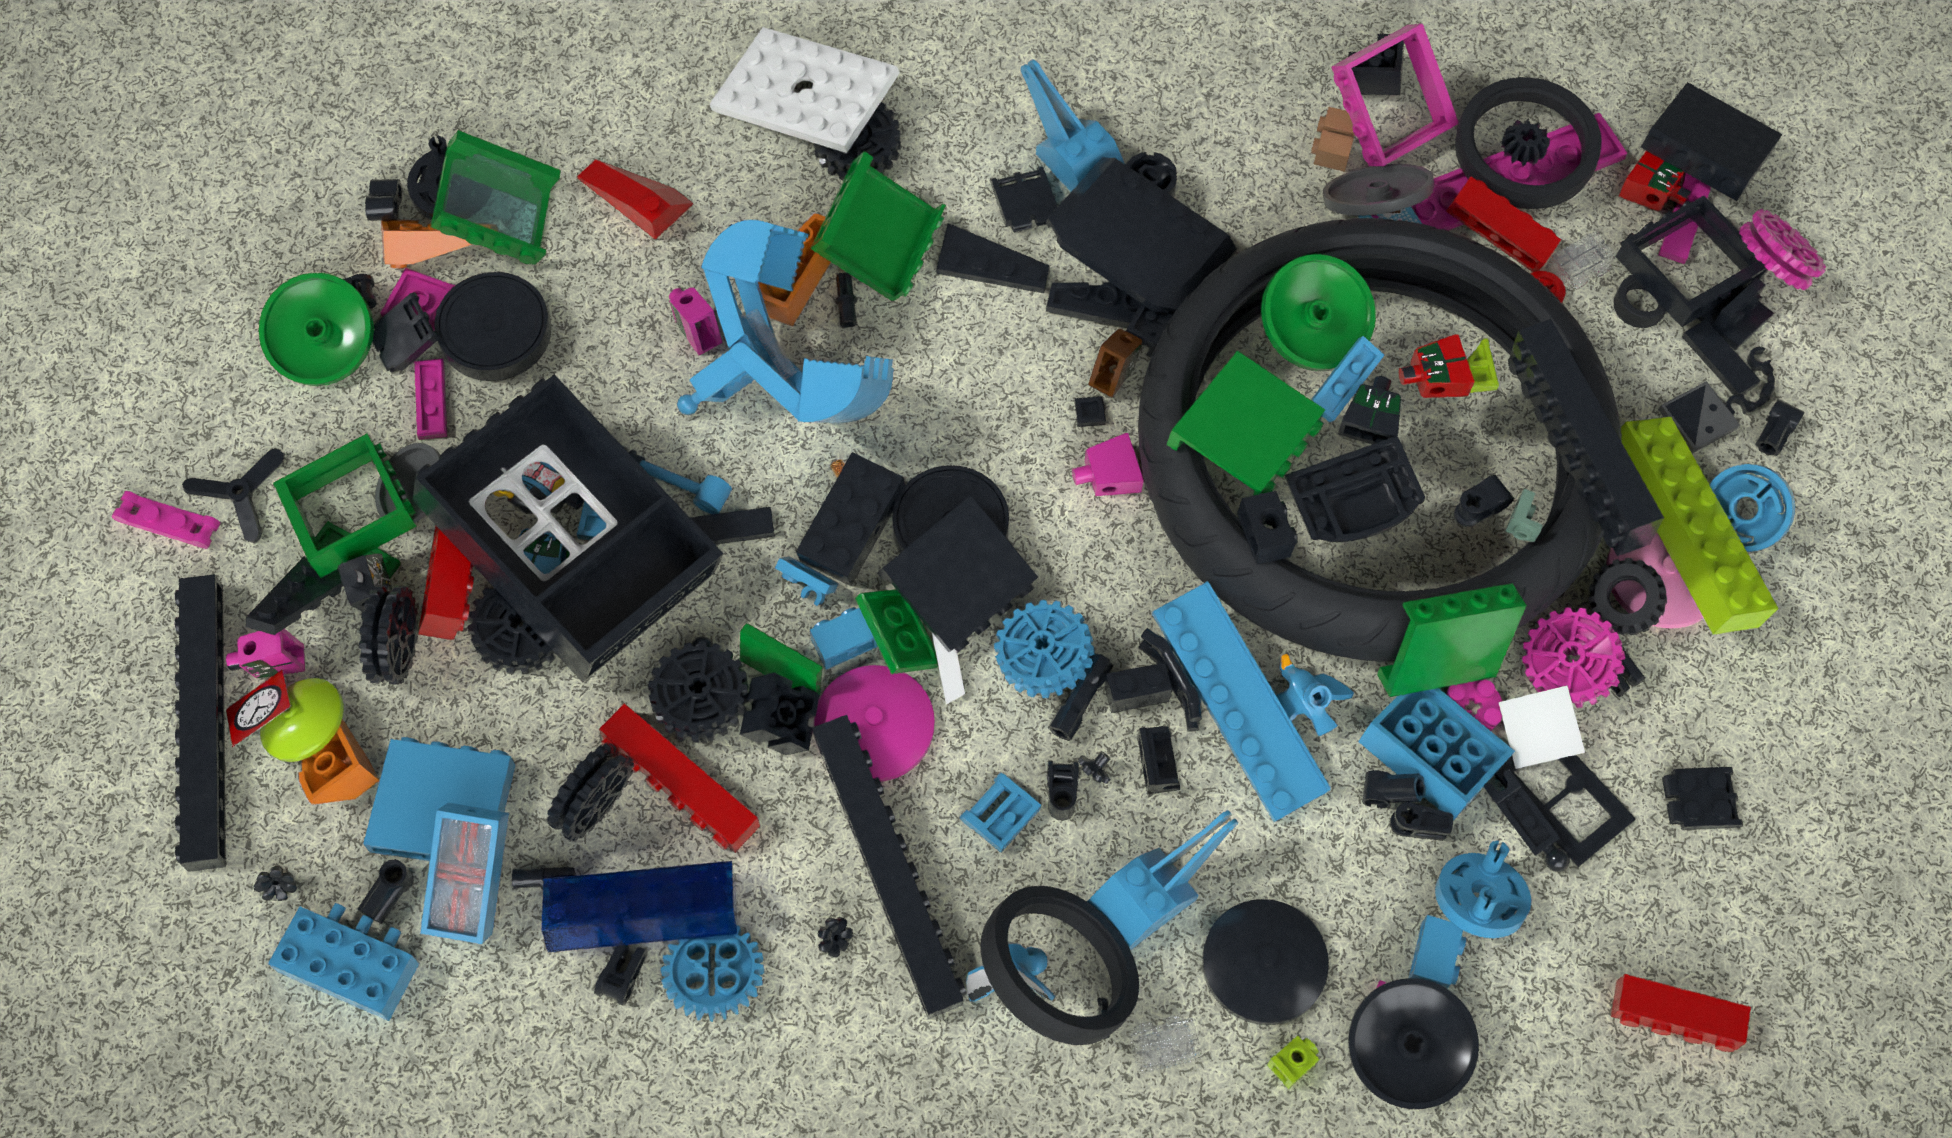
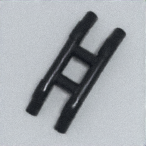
M1146 628L1141 635V638L1144 640L1138 648L1156 664L1165 662L1172 690L1184 710L1187 731H1198V721L1202 720L1200 693L1191 683L1173 653L1170 643L1161 635L1158 636L1152 630Z

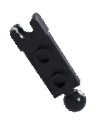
M1509 769L1504 771V777L1508 781V786L1505 790L1498 791L1492 784L1487 783L1484 786L1485 790L1532 853L1537 856L1543 851L1546 854V866L1551 871L1562 872L1566 870L1570 863V857L1564 849L1554 846V843L1561 838Z

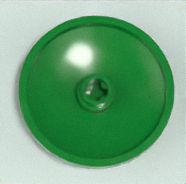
M1312 254L1292 260L1274 274L1265 289L1262 299V322L1270 343L1284 359L1302 369L1310 371L1334 370L1358 338L1364 336L1370 341L1374 332L1376 310L1369 286L1352 266L1332 256Z
M306 273L287 280L270 295L261 312L258 332L262 351L268 362L277 372L303 385L324 386L347 378L364 362L372 345L374 323L368 303L362 294L351 284L337 276L326 273Z

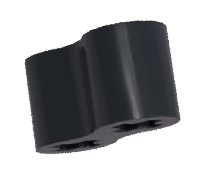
M400 179L370 180L369 194L365 200V212L368 221H393L398 219L399 205L402 202V184Z

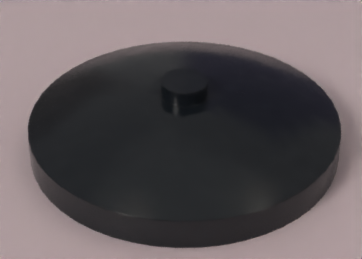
M1255 899L1231 907L1216 920L1205 940L1202 953V967L1209 990L1217 1002L1229 1013L1253 1024L1277 1025L1300 1017L1317 1001L1327 981L1329 958L1321 933L1304 913L1280 901Z
M1406 978L1385 983L1370 992L1362 1000L1354 1012L1350 1023L1348 1050L1352 1066L1358 1078L1370 1092L1391 1105L1418 1110L1441 1105L1455 1097L1466 1086L1477 1064L1479 1039L1472 1015L1454 993L1432 981Z

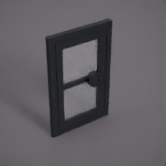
M1577 755L1515 769L1513 757L1511 756L1494 775L1507 788L1508 781L1504 777V771L1507 769L1511 771L1561 838L1556 842L1557 845L1568 853L1570 859L1578 867L1636 820Z

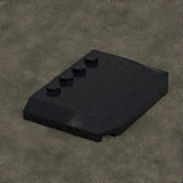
M1102 157L1052 212L1046 223L1048 228L1052 227L1057 236L1056 241L1061 249L1151 311L1160 313L1162 309L1175 312L1188 294L1195 290L1205 277L1232 258L1237 251V247L1229 234L1116 158Z

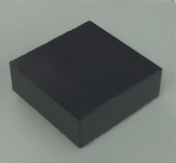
M1103 396L1074 399L1077 427L1106 425Z

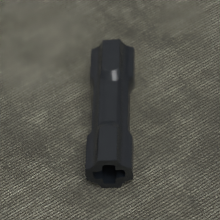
M1095 653V655L1089 656L1093 664L1091 668H1085L1084 671L1087 676L1084 680H1077L1076 687L1071 690L1065 703L1059 707L1047 727L1053 735L1067 741L1072 740L1082 722L1085 710L1097 689L1104 684L1106 674L1110 673L1114 666L1110 659L1102 654Z

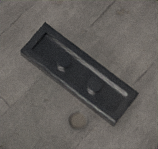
M1706 319L1684 332L1682 338L1733 395L1745 394L1760 383L1761 380Z
M771 507L690 517L715 545L775 537Z

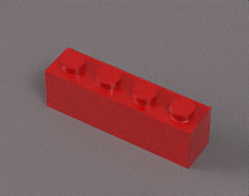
M1473 177L1468 179L1446 209L1447 213L1532 272L1539 271L1545 265L1562 240L1556 236L1553 230L1543 227L1534 221L1530 214L1520 211L1511 205L1507 198L1497 195L1488 189L1484 182Z
M1624 974L1616 981L1611 1017L1620 1019V1023L1625 1026L1639 1027L1640 1024L1651 1027V1031L1659 1035L1667 1036L1674 1033L1682 1035L1683 1040L1689 1043L1701 1044L1704 1041L1715 1044L1714 1048L1717 1050L1734 1052V1050L1746 1044L1751 1007Z

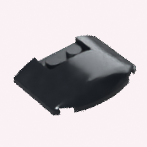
M1398 436L1285 475L1311 540L1316 541L1319 539L1328 542H1348L1375 536L1403 522L1426 498Z

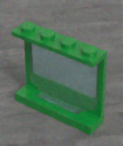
M457 130L447 145L431 228L439 230L442 234L464 239L472 245L489 248L497 254L519 259L524 264L536 265L546 255L547 250L540 247L550 191L560 179L561 170Z

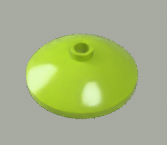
M308 678L287 686L291 707L260 728L261 743L265 750L274 758L284 762L306 759L319 752L334 737L342 721L344 703L339 690L324 679Z

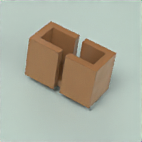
M1328 106L1326 117L1320 116L1316 132H1320L1321 137L1320 139L1314 138L1311 154L1316 155L1314 165L1345 172L1355 135L1352 128L1353 123L1346 110Z

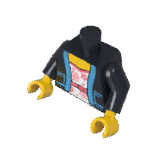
M534 462L528 465L522 473L523 484L538 500L545 499L565 483L564 478L552 466L544 462ZM506 490L493 492L497 497L506 496L508 502L525 514H533L512 492ZM572 493L553 507L550 513L557 514L565 503L578 510L583 505L584 499L579 494Z

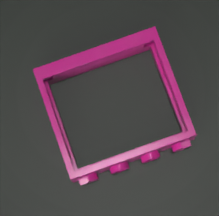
M1423 23L1406 25L1331 66L1334 82L1339 87L1343 97V106L1349 113L1353 123V132L1359 139L1363 158L1369 166H1385L1456 126L1459 122ZM1403 40L1433 122L1382 150L1352 68Z

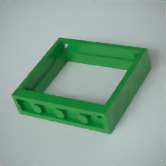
M368 433L273 482L306 558L320 578L338 569V565L363 556L417 527L412 518V515L416 514L408 498L404 500L402 498L406 494L398 478L395 480L392 478L397 475L389 460H383L387 456L381 443L375 445ZM373 461L396 510L320 549L298 500Z

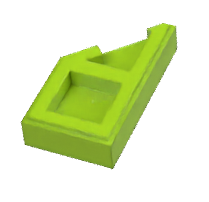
M1483 338L1479 346L1467 359L1475 381L1470 393L1493 391L1499 387L1488 338Z

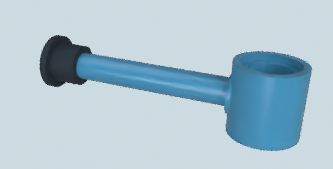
M633 449L628 452L650 476L696 494L693 503L700 510L709 514H719L732 491V487L717 476L707 475L704 482L697 483L645 461V457L637 455V452Z

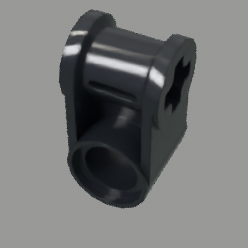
M1491 475L1462 493L1459 504L1454 510V518L1462 526H1475L1486 518L1505 510L1512 504L1514 497L1497 475Z
M1048 760V810L1050 815L1056 820H1068L1075 812L1079 777L1078 761H1073L1072 764L1054 763L1053 760ZM1065 799L1070 805L1059 807L1055 801Z

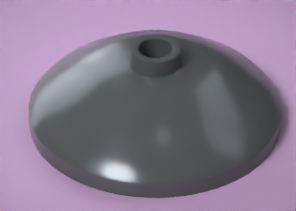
M424 443L407 445L396 452L389 460L397 474L392 477L393 480L398 478L406 492L402 496L403 500L408 498L416 514L412 515L415 523L426 516L413 501L416 473L426 464L432 466L440 460V453L435 448ZM379 477L375 492V503L380 517H383L396 510V507L381 477Z

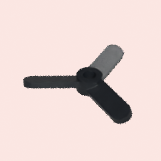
M279 449L269 450L240 479L232 480L230 483L189 478L182 483V487L187 494L230 499L234 504L244 539L250 543H256L262 536V530L252 501L253 492L283 463L284 455ZM238 490H243L242 493L236 494Z

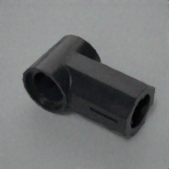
M1779 398L1770 410V415L1766 418L1767 423L1755 443L1759 451L1768 456H1778L1790 433H1793L1804 415V411Z
M1368 771L1365 774L1362 803L1369 807L1374 804L1377 805V808L1383 809L1388 808L1390 803L1421 802V799L1425 797L1426 791L1423 776L1419 773L1392 775L1385 771Z
M399 860L386 861L380 867L378 879L357 910L382 924L402 893L411 888L414 882L412 871ZM402 870V878L396 883H391L390 878L392 874Z

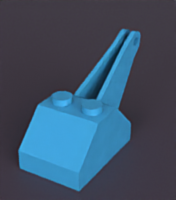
M1032 59L1028 62V65L1024 64L1021 66V73L1027 83L1048 139L1036 146V155L1070 192L1102 157L1116 158L1125 164L1114 138L1098 121L1078 119L1036 60Z
M1229 810L1220 814L1206 828L1168 856L1165 855L1160 847L1137 856L1113 874L1087 901L1112 922L1125 939L1130 950L1197 900L1199 895L1188 881L1239 822L1233 819L1223 826L1180 871H1178L1173 863L1218 829L1232 815Z

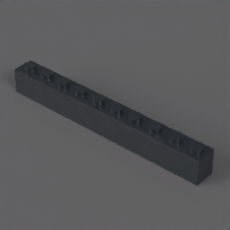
M215 574L179 578V590H175V602L177 607H179V617L175 618V629L179 635V644L175 645V656L177 662H179V672L175 673V684L179 690V700L175 701V712L179 718V728L175 730V740L179 747V757L175 758V769L179 775V786L175 788V798L179 804V815L175 817V827L179 834V844L175 847V857L177 862L188 872L226 867L223 584Z
M844 715L813 727V737L927 1019L962 1006L964 1003L963 996L967 995L961 978L955 979L951 970V967L955 966L949 948L943 949L939 938L943 936L937 919H930L927 911L931 907L925 890L919 892L915 880L919 879L918 872L913 861L908 863L903 853L907 851L905 840L901 833L896 834L892 823L896 822L890 805L884 806L880 795L884 794V790L879 778H873L869 768L873 766L867 749L861 750L858 740L862 739L856 722L850 723L848 716Z

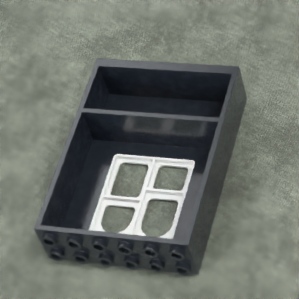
M554 374L547 380L542 378L536 382L531 388V392L526 396H517L503 413L496 412L486 421V425L479 431L476 429L470 431L463 438V442L456 448L453 446L447 448L440 455V460L432 466L430 464L423 466L416 473L413 501L583 683L715 573L724 553ZM534 462L549 464L565 480L561 487L543 500L536 499L522 481L523 470ZM506 490L515 494L538 518V522L515 540L508 538L485 511V501L495 491ZM572 493L579 494L606 523V528L584 545L577 543L550 513L553 507ZM545 532L552 533L570 553L569 558L548 574L541 573L523 553V550Z

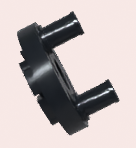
M437 136L439 143H436L435 137L429 140L428 145L431 151L415 162L407 179V188L414 207L420 214L432 220L435 204L432 201L436 203L447 150V142L442 136ZM452 175L444 212L468 219L477 214L486 205L492 189Z

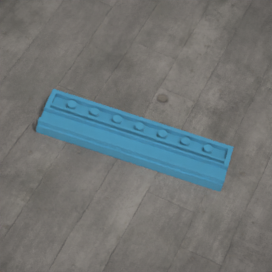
M1207 581L1154 610L1152 615L1172 646L1176 657L1193 686L1200 693L1203 703L1273 822L1329 792L1331 788L1210 583Z

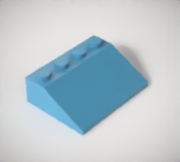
M1439 688L1397 696L1370 723L1358 741L1396 774L1419 773L1423 776L1426 787L1424 798L1437 809L1453 814V821L1515 752Z

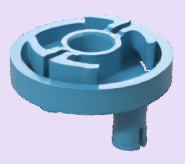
M1757 464L1737 465L1718 474L1709 484L1735 531L1737 529L1741 534L1754 537V541L1751 542L1752 537H1746L1737 533L1747 552L1766 549L1780 541L1789 531L1795 516V499L1789 484L1774 470ZM1746 473H1754L1755 475L1763 476V477H1765V478H1767V479H1769V480H1766V479H1764V478H1762V477H1759V476H1754L1753 474H1746ZM1778 490L1780 491V493H1781V495H1782V498H1783V502H1784V504H1785V512H1784V505L1782 504V499H1781V496H1780ZM1743 497L1753 498L1758 505V512L1752 519H1744L1737 512V504Z
M1498 840L1490 843L1486 854L1467 853L1449 860L1441 870L1435 885L1436 900L1443 914L1454 925L1465 932L1484 938H1502L1513 934L1523 925L1531 908V894L1528 885L1513 867L1504 862L1509 853V848L1502 842L1499 850H1496L1499 844ZM1474 893H1479L1478 898L1474 895Z

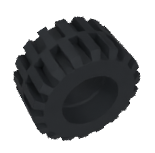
M1625 558L1623 561L1616 559L1608 566L1605 564L1601 567L1602 570L1594 575V581L1589 587L1591 610L1593 613L1600 614L1603 622L1608 620L1612 624L1614 631L1618 634L1637 635L1638 632L1648 631L1652 625H1656L1659 622L1661 615H1664L1665 605L1667 604L1666 588L1661 576L1658 575L1651 565L1648 566L1641 560L1634 561L1632 558ZM1626 580L1640 583L1646 592L1645 604L1641 609L1630 614L1616 611L1610 602L1612 589L1618 583Z

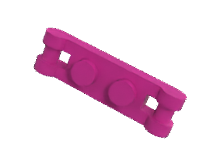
M124 491L121 497L122 504L114 510L111 516L117 522L204 549L209 548L212 542L210 537L213 531L216 532L221 524L219 520L211 516H202L140 497L130 491ZM133 507L140 508L136 515L130 514ZM197 526L202 527L199 533L194 534Z

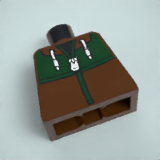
M1117 329L1101 345L1088 385L1113 398L1133 371L1143 341L1123 329ZM1113 365H1116L1113 369V371H1115L1113 374L1110 372L1109 368Z

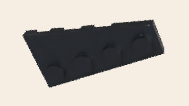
M947 223L936 274L1044 294L1050 265Z
M1088 282L1052 283L1046 312L1127 328L1141 303L1111 282H1103V285H1089Z
M303 556L246 616V627L272 635L282 631L299 620L302 612L306 610L313 611L319 607L321 600L325 597H334L341 593L343 583L341 582L339 569L320 578L307 558Z

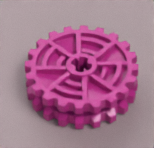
M1757 210L1752 215L1753 222L1744 223L1739 228L1742 241L1748 245L1749 251L1756 255L1755 258L1761 261L1769 271L1771 270L1776 277L1783 279L1786 284L1793 285L1798 290L1800 288L1803 291L1808 289L1813 284L1812 277L1818 278L1826 271V265L1823 263L1824 260L1817 254L1818 251L1809 244L1810 242L1803 238L1797 229H1793L1787 221H1783L1778 215H1773L1768 210Z
M1571 607L1564 608L1562 614H1558L1556 611L1550 612V619H1539L1537 621L1538 629H1530L1528 632L1531 640L1530 642H1524L1523 649L1527 655L1522 656V662L1527 669L1525 670L1530 682H1533L1532 685L1538 693L1568 686L1572 703L1575 704L1576 708H1583L1584 702L1589 701L1591 705L1598 703L1597 697L1600 695L1605 698L1610 695L1608 690L1610 686L1617 687L1620 683L1617 679V674L1624 673L1625 667L1622 665L1621 660L1625 659V652L1621 646L1622 642L1618 633L1614 631L1612 624L1608 620L1603 622L1600 614L1594 612L1590 616L1585 608H1580L1578 612H1572ZM1575 653H1577L1579 656L1578 661L1575 662L1572 659V663H1570L1568 656L1570 654L1575 656Z

